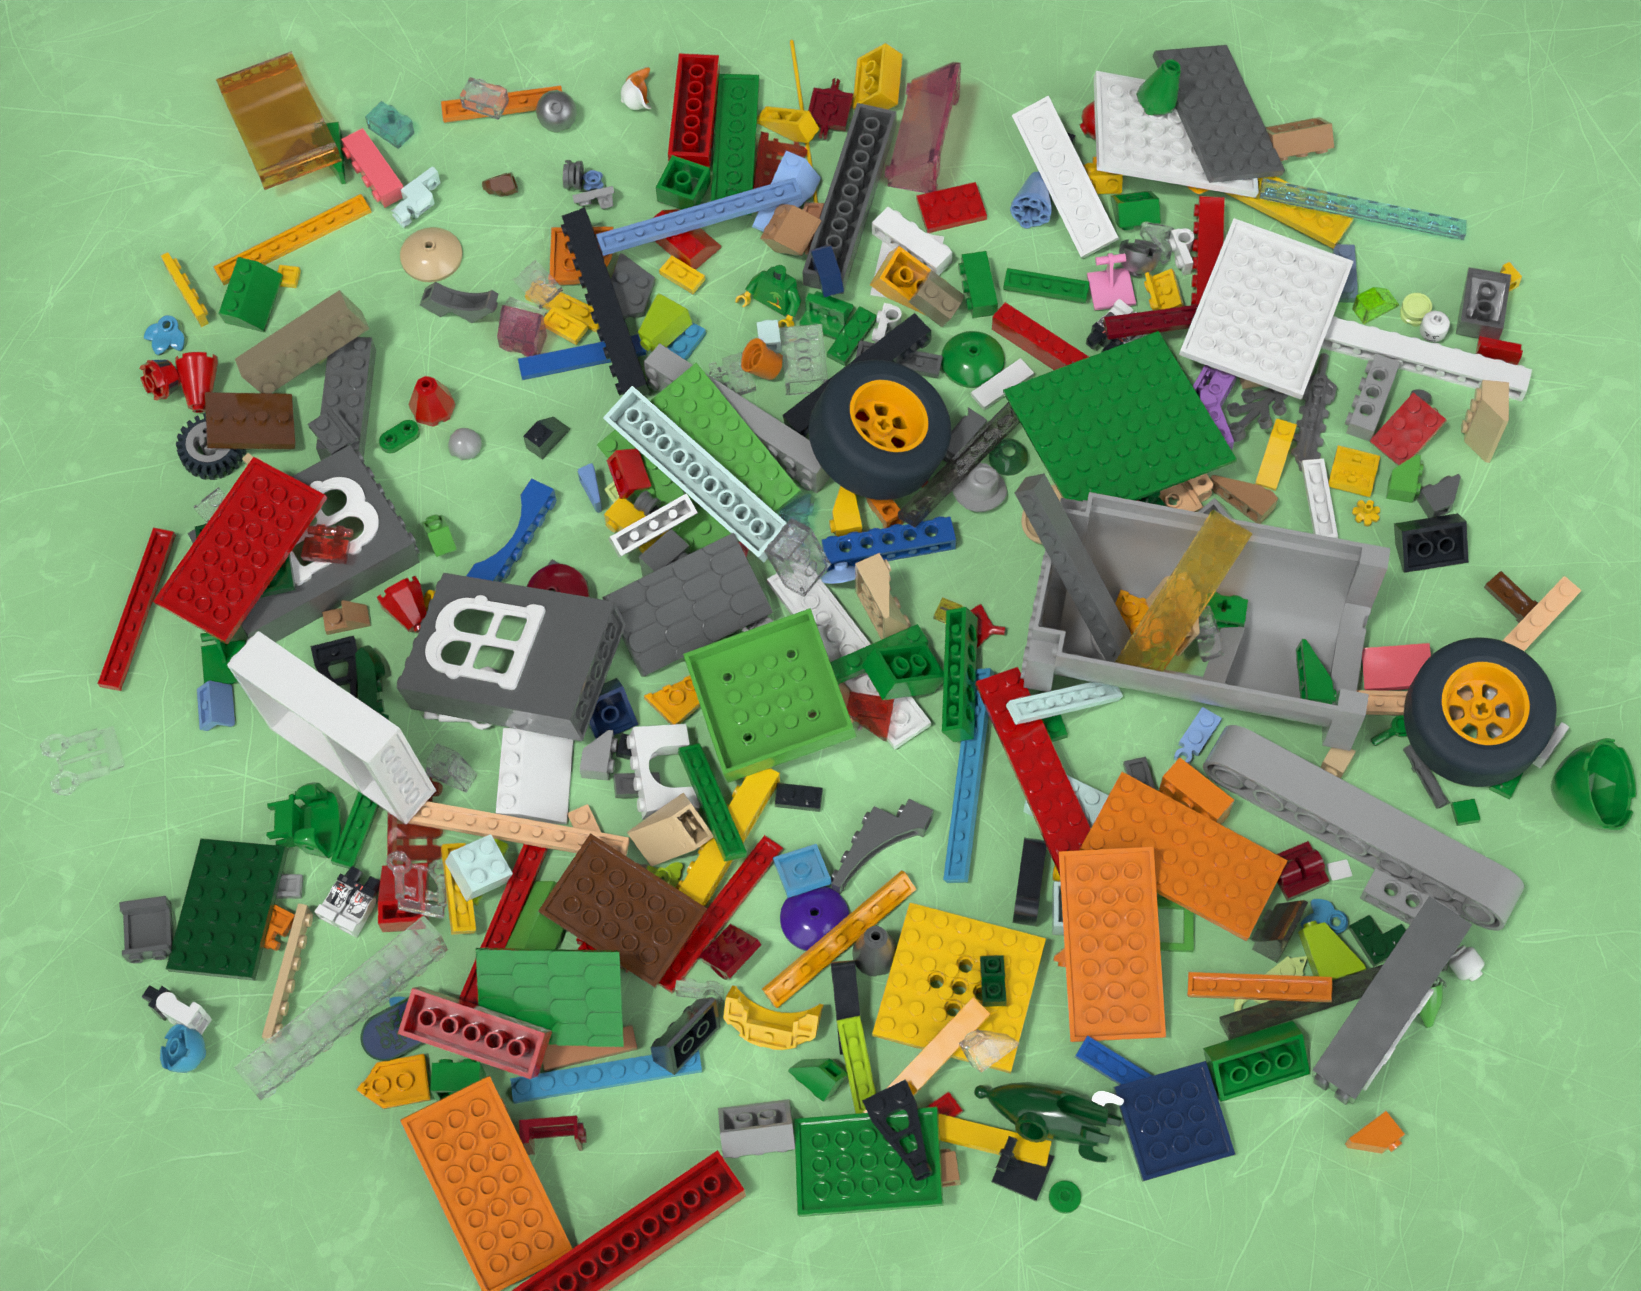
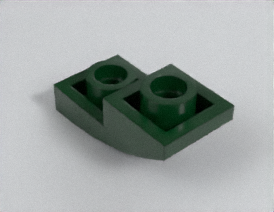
M1004 955L980 956L982 1006H1006Z

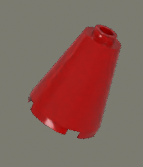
M207 352L183 353L180 359L178 356L175 357V365L187 406L194 413L205 412V392H213L218 367V357L215 354H212V358L207 357Z

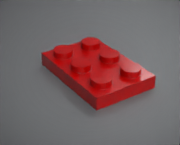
M976 182L916 195V201L927 233L987 220V214Z
M1413 392L1372 437L1370 443L1399 466L1417 455L1447 420Z

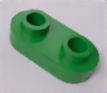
M413 420L400 422L381 434L379 438L381 449L389 454L399 451L419 437V427Z

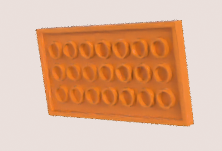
M1121 772L1079 850L1154 846L1157 893L1245 941L1248 940L1288 861L1124 772Z
M1154 846L1059 852L1070 1042L1084 1041L1087 1036L1096 1041L1166 1037Z
M490 1075L400 1119L482 1291H500L547 1267L573 1249Z

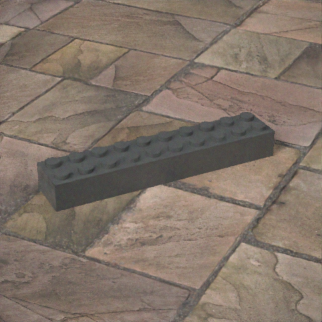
M860 103L856 105L820 216L821 223L815 232L810 250L827 245L832 246L841 273L844 291L897 122V111ZM809 250L803 269V285L821 289L819 276L814 270L811 251Z

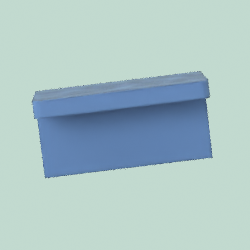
M207 681L197 689L200 730L208 731L217 724L228 727L234 726L232 685Z

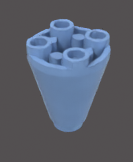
M1033 172L1027 178L1011 202L1010 211L1013 218L1020 223L1021 227L1026 229L1031 226H1041L1049 222L1051 217L1050 194L1040 172Z

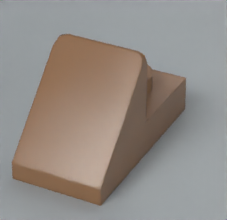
M343 600L341 601L342 608L322 612L327 635L371 626L368 607L365 604Z

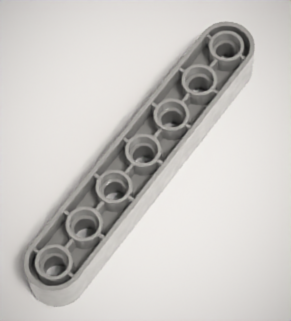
M1237 725L1226 726L1203 764V770L1207 776L1221 787L1374 870L1375 868L1386 870L1399 881L1409 882L1418 891L1430 893L1437 901L1451 904L1456 908V911L1460 912L1459 916L1479 927L1496 931L1503 929L1524 890L1522 880L1506 867L1244 727Z

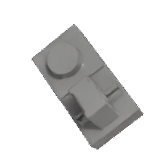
M613 186L572 196L574 203L579 202V206L591 204V199L597 197L601 209L613 206L612 193H614Z

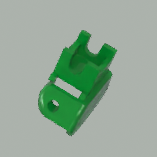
M312 782L299 787L295 791V795L293 793L290 794L287 800L267 803V808L271 811L275 810L274 831L267 832L266 837L270 840L284 838L276 840L275 845L286 846L287 848L298 846L306 854L328 859L334 855L340 840L341 811L338 799L333 792L327 791L320 783ZM301 799L305 805L299 807L295 800Z

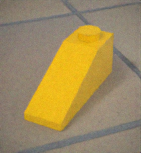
M766 106L757 117V124L794 142L809 143L819 130L812 115L806 110Z
M1276 418L1255 482L1256 485L1276 491L1297 424Z
M840 486L833 507L832 520H829L831 533H835V536L838 537L845 536L851 532H862L856 495Z

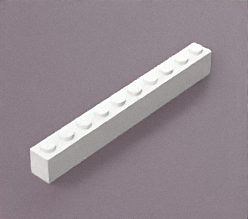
M1336 316L1332 317L1321 347L1322 349L1368 361H1373L1375 354H1379L1400 361L1398 369L1473 389L1479 388L1482 380L1509 382V398L1523 401L1532 369L1522 365L1505 363L1499 359L1494 360L1480 354L1464 352L1461 349H1452L1439 343H1430L1416 337L1403 336L1397 332L1380 330L1374 326H1365L1355 321L1339 319Z

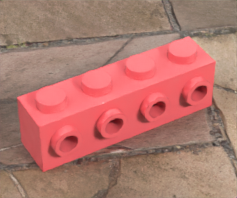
M363 128L341 139L344 146L342 148L344 156L347 160H352V167L357 174L361 173L364 185L373 190L371 193L377 203L380 201L384 208L403 198L401 193L403 184Z

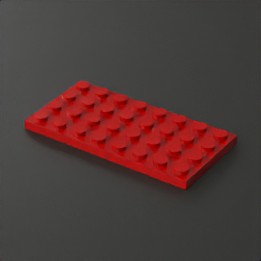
M253 457L153 602L228 644L327 500L326 495Z

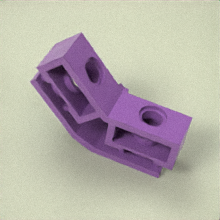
M1205 365L1193 388L1232 450L1234 440L1221 407L1235 385L1237 376Z

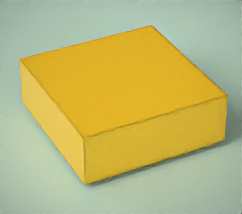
M279 265L277 272L283 274L280 287L297 288L301 272L300 267Z

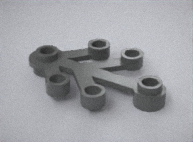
M1271 388L1254 392L1252 389L1244 390L1241 393L1243 402L1249 404L1240 406L1239 403L1233 402L1227 406L1228 413L1232 417L1249 412L1240 422H1233L1228 426L1234 442L1245 438L1246 432L1244 428L1259 414H1261V417L1258 419L1260 428H1270L1273 423L1270 417L1269 405L1275 401L1272 405L1274 414L1277 416L1285 414L1287 409L1284 399L1288 395ZM1264 398L1261 401L1253 402L1256 399Z

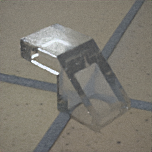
M1207 606L1198 609L1200 633L1196 639L1202 661L1206 662L1225 656L1222 638L1211 607Z

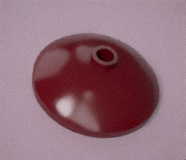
M551 564L541 568L531 577L526 586L590 597L589 587L584 576L578 570L566 564Z

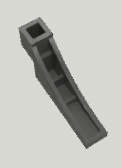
M908 799L906 805L902 804L896 816L875 806L871 812L867 811L862 820L863 827L861 831H856L851 840L853 845L850 851L846 850L840 862L843 864L839 870L835 869L831 876L832 890L841 894L855 873L884 849L911 837H923L933 819L934 810Z

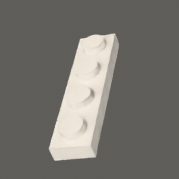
M1324 459L1302 460L1301 467L1313 534L1338 538Z

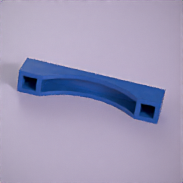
M531 478L520 495L522 504L521 517L514 535L496 554L484 561L475 563L467 577L502 582L503 579L509 576L512 565L521 558L523 548L526 544L531 543L535 530L543 525L545 515L554 508L557 500L553 488Z

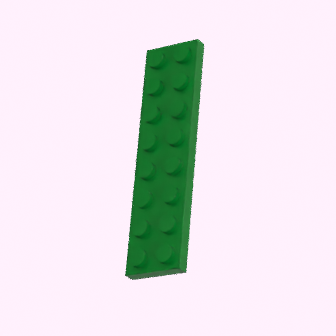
M719 74L711 201L753 190L759 75Z

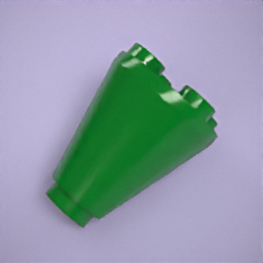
M1169 59L1164 62L1139 87L1136 95L1146 114L1150 116L1155 114L1165 115L1174 111L1178 98L1181 66L1177 61Z

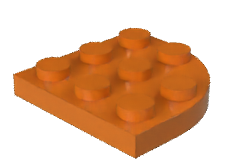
M551 227L550 285L580 284L578 277L582 275L580 270L576 271L572 259L576 257L574 253L570 254L566 243L570 240L568 236H564L561 227ZM593 227L596 235L614 230V227ZM613 253L603 256L606 267L609 265Z

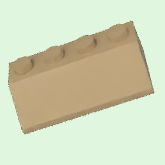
M1482 380L1480 387L1475 389L1474 399H1471L1470 410L1467 409L1465 420H1462L1461 433H1464V442L1487 463H1490L1509 421V382Z

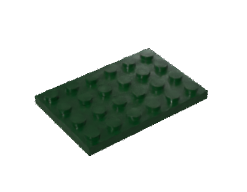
M201 838L166 969L169 972L255 981L289 849L286 846Z

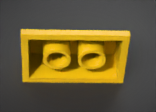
M885 43L857 58L852 104L854 110L857 103L883 109H890L898 105L903 54Z

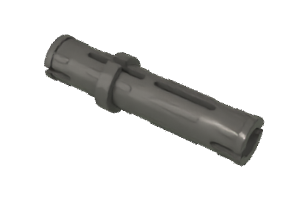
M1411 744L1406 746L1403 751L1412 765L1411 769L1420 778L1435 808L1440 809L1446 806L1449 800L1444 795L1431 769L1417 756Z

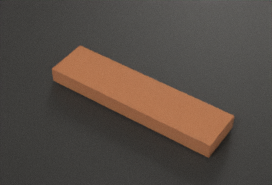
M633 1026L623 1027L624 1047L548 1045L543 1059L545 1072L638 1050Z

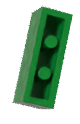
M987 251L962 254L961 263H958L959 275L964 277L962 289L963 293H967L968 296L966 298L967 311H971L972 319L993 316L998 310V301Z

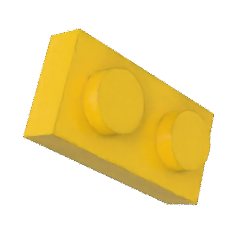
M672 255L659 269L660 275L691 294H694L705 281V275Z
M552 307L541 321L543 327L575 345L588 331L587 325L555 307Z

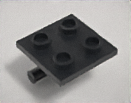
M1008 1136L1004 1149H1000L999 1154L1001 1156L995 1167L996 1172L991 1183L1037 1201L1055 1156L1049 1154L1046 1166L1018 1160L1013 1153L1018 1140Z

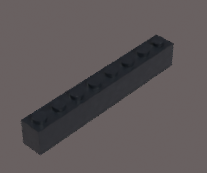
M914 313L848 365L864 360H885L898 364L908 361L918 349L925 348L931 342V330ZM834 376L784 413V424L803 437L809 438V422L812 410L827 384Z

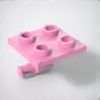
M1108 253L1107 256L1095 257L1096 266L1107 264V268L1105 271L1087 273L1088 281H1090L1089 288L1094 311L1113 308L1114 303L1118 299H1121L1128 306L1136 305L1129 271L1125 268L1113 269L1114 263L1126 262L1125 253L1117 255Z

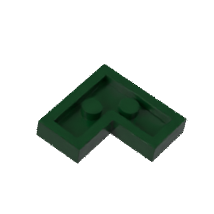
M1370 915L1354 922L1348 927L1373 967L1387 960L1406 932L1404 926L1400 924L1382 934Z

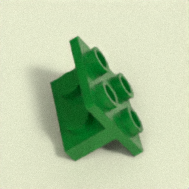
M816 291L815 294L808 293L805 299L806 311L799 325L836 340L851 315L854 305L832 296L824 297L819 291Z

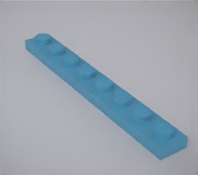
M698 1050L675 1075L655 1063L652 1055L539 1073L538 1077L533 1079L525 1077L510 1078L513 1102L516 1104L701 1073L702 1066Z

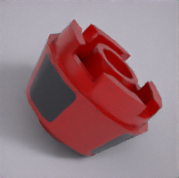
M147 360L145 364L139 367L141 371L143 370L144 376L140 377L147 394L152 392L154 395L153 400L167 399L180 386L177 369L169 360Z

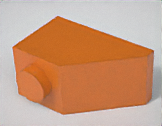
M1385 1111L1351 1136L1345 1145L1350 1149L1382 1154L1388 1149L1390 1152H1393L1402 1145L1400 1140L1405 1133L1388 1112Z

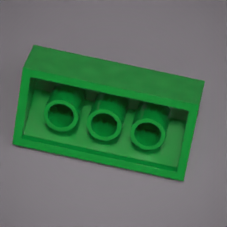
M1293 1020L1203 1048L1210 1076L1220 1102L1310 1074L1303 1033Z

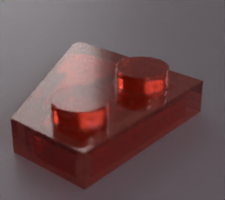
M850 691L847 704L850 718L881 740L887 742L894 699L882 700L880 696Z

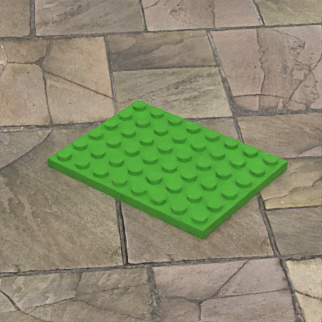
M697 362L650 400L653 405L775 513H778L802 493ZM616 430L597 444L607 459L616 450L635 449ZM639 451L651 487L644 490H635L634 493L637 497L647 490L651 493V497L661 500L660 508L686 494ZM688 495L698 513L671 529L689 545L691 554L731 533Z

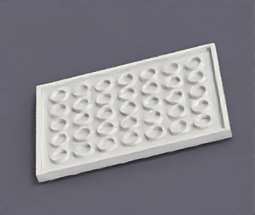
M1100 71L1095 72L1094 103L1098 171L1256 198L1258 194L1257 178L1209 183L1176 108L1172 113L1165 115L1155 114L1150 116L1144 112V108L1138 102L1136 93L1139 87L1146 81L1145 79Z
M1234 218L1179 355L1302 399L1353 261Z

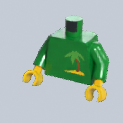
M776 265L775 267H770L767 271L759 272L745 288L746 292L737 296L735 302L737 303L741 298H744L745 304L742 307L750 304V296L752 294L753 299L786 317V319L778 322L779 329L784 328L786 323L787 328L785 331L792 330L794 328L792 318L796 317L801 304L796 279L786 274V267L783 265Z

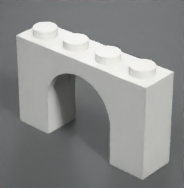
M686 724L633 727L630 735L627 736V747L631 749L632 753L630 767L635 771L634 790L638 791L639 796L637 799V809L642 814V820L651 816L683 792L698 812L700 809V804L693 787L670 788L663 786L652 777L649 770V761L652 758L660 755L678 754L679 747L690 745Z

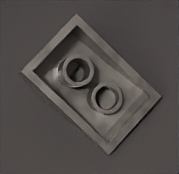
M1468 268L1456 334L1475 338L1482 336L1499 340L1504 329L1511 275Z

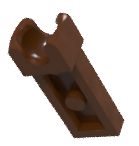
M1502 571L1484 586L1497 601L1517 618L1516 621L1518 623L1538 604L1536 600L1533 601Z

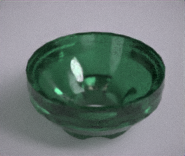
M1001 439L994 443L989 452L991 467L1001 475H1016L1024 470L1028 462V453L1025 446L1015 439ZM1012 447L1015 450V454L1006 456L1003 453V449Z

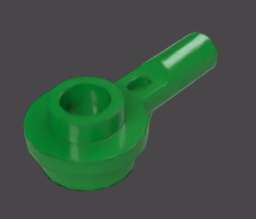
M1404 715L1393 718L1389 729L1371 738L1372 744L1377 746L1394 735L1406 737Z

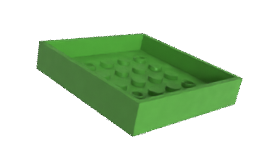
M811 608L683 654L723 775L728 783L857 737ZM790 653H795L793 658L788 657ZM726 676L732 677L729 681H725L724 679ZM815 712L817 714L814 718H810V713ZM746 736H752L750 741H745Z

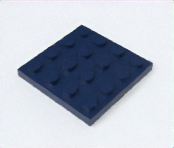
M1206 1061L1113 1087L1115 1095L1124 1100L1123 1106L1119 1105L1142 1182L1236 1155Z

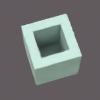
M778 320L757 322L758 338L762 339L766 346L775 353H780L781 340Z

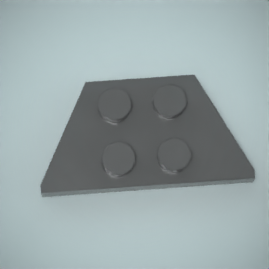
M620 253L611 278L624 319L642 317L645 314L655 284V277Z

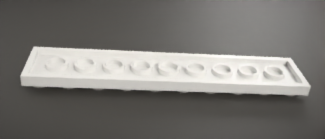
M804 557L767 579V584L791 615L811 608L830 662L870 645V642ZM867 673L844 682L894 750L931 726V721L912 697L882 700Z

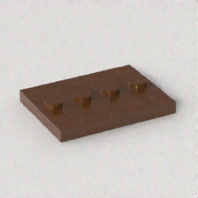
M205 392L207 448L295 449L292 394Z

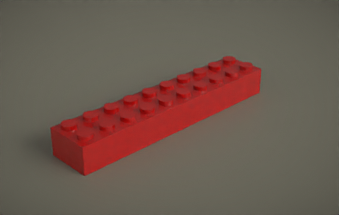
M717 1150L512 1291H609L746 1197L745 1189Z

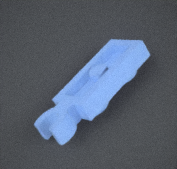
M1202 707L1179 741L1178 745L1183 748L1175 752L1174 760L1184 755L1187 758L1185 762L1190 764L1192 753L1196 756L1200 754L1222 718Z

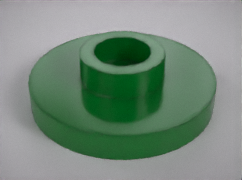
M1064 1180L1055 1183L1051 1187L1049 1203L1055 1211L1068 1214L1075 1211L1080 1205L1081 1192L1074 1183Z

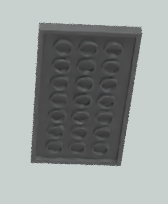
M1227 45L1156 50L1154 52L1153 59L1157 68L1169 59L1177 61L1181 66L1178 98L1175 108L1209 183L1283 175L1285 171L1276 149L1273 148L1269 134Z

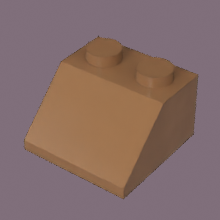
M781 204L775 209L774 215L765 227L760 239L776 253L802 256L821 220L794 205Z

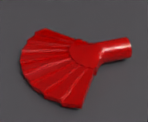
M982 604L970 610L978 618L977 648L993 634L1005 636L1006 627L994 626Z

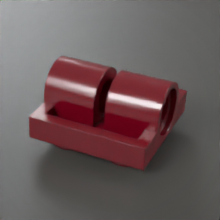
M1309 841L1276 854L1288 860L1277 881L1286 901L1329 884L1330 880L1325 873L1324 861L1320 853L1316 849L1313 850Z
M730 923L699 958L703 963L710 966L719 977L727 980L761 946V943L755 937Z

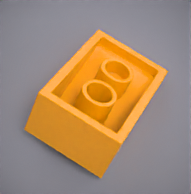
M898 246L888 253L871 281L870 286L885 297L922 313L910 304L909 300L931 269Z

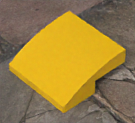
M1338 445L1328 482L1329 487L1370 497L1380 456Z

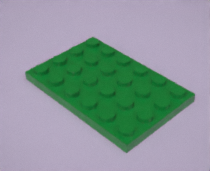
M918 1108L927 1159L933 1171L931 1176L921 1181H915L910 1168L874 1126L868 1113L794 1119L797 1215L799 1217L944 1206L938 1108ZM905 1110L887 1117V1124L894 1132H900L909 1126L908 1115ZM913 1134L899 1141L907 1154L918 1148Z

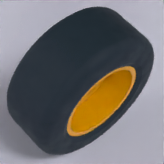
M864 360L843 368L827 384L811 413L809 439L813 453L820 466L837 484L862 497L876 500H893L912 494L929 480L949 448L951 421L943 399L936 389L920 374L895 362ZM864 411L869 420L867 422L856 419L855 414ZM893 437L899 438L905 442L903 448H896L891 439Z
M1484 637L1466 638L1440 648L1420 668L1406 694L1404 725L1413 750L1422 762L1436 774L1461 785L1472 787L1493 786L1519 776L1532 765L1551 739L1556 723V699L1547 675L1540 665L1526 652L1512 644L1497 639ZM1464 686H1469L1473 694V698L1468 701L1462 699L1457 694V691ZM1482 686L1491 689L1497 695L1491 700L1482 696ZM1506 704L1509 709V718L1497 716L1495 707ZM1449 707L1462 708L1464 717L1452 720ZM1468 724L1476 727V739L1463 733L1462 729ZM1495 724L1502 730V733L1492 739L1487 734L1486 726Z

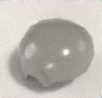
M469 428L455 430L450 436L448 443L451 456H456L461 460L474 458L480 452L482 446L479 434Z

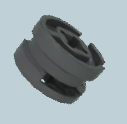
M565 160L567 164H564L563 188L570 189L574 187L575 190H581L584 175L583 161L577 160L572 162L571 160Z

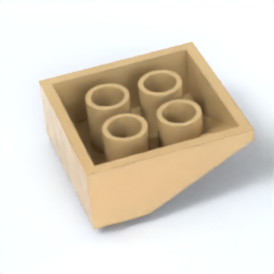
M880 553L855 564V589L860 602L882 640L909 628L911 624L906 614L902 615L899 610L901 606L897 597H892L890 593L891 587L889 582L891 577L889 572H891L889 562L887 559L883 560Z

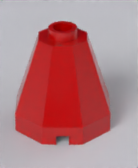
M424 376L417 380L408 405L417 423L434 427L439 425L438 422L442 420L445 422L450 419L455 408V401L445 385L435 378Z
M413 576L412 581L405 578L384 590L386 595L382 597L380 594L377 596V600L381 608L408 632L414 631L419 633L421 621L425 618L427 612L420 582L416 576Z

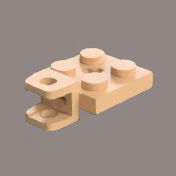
M1206 473L1160 491L1159 497L1167 507L1198 512L1203 508L1201 502L1211 497L1213 483ZM1172 497L1173 500L1178 499L1177 505H1170L1169 498Z

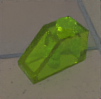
M1372 287L1356 296L1352 310L1361 322L1366 324L1399 307V303L1388 289Z

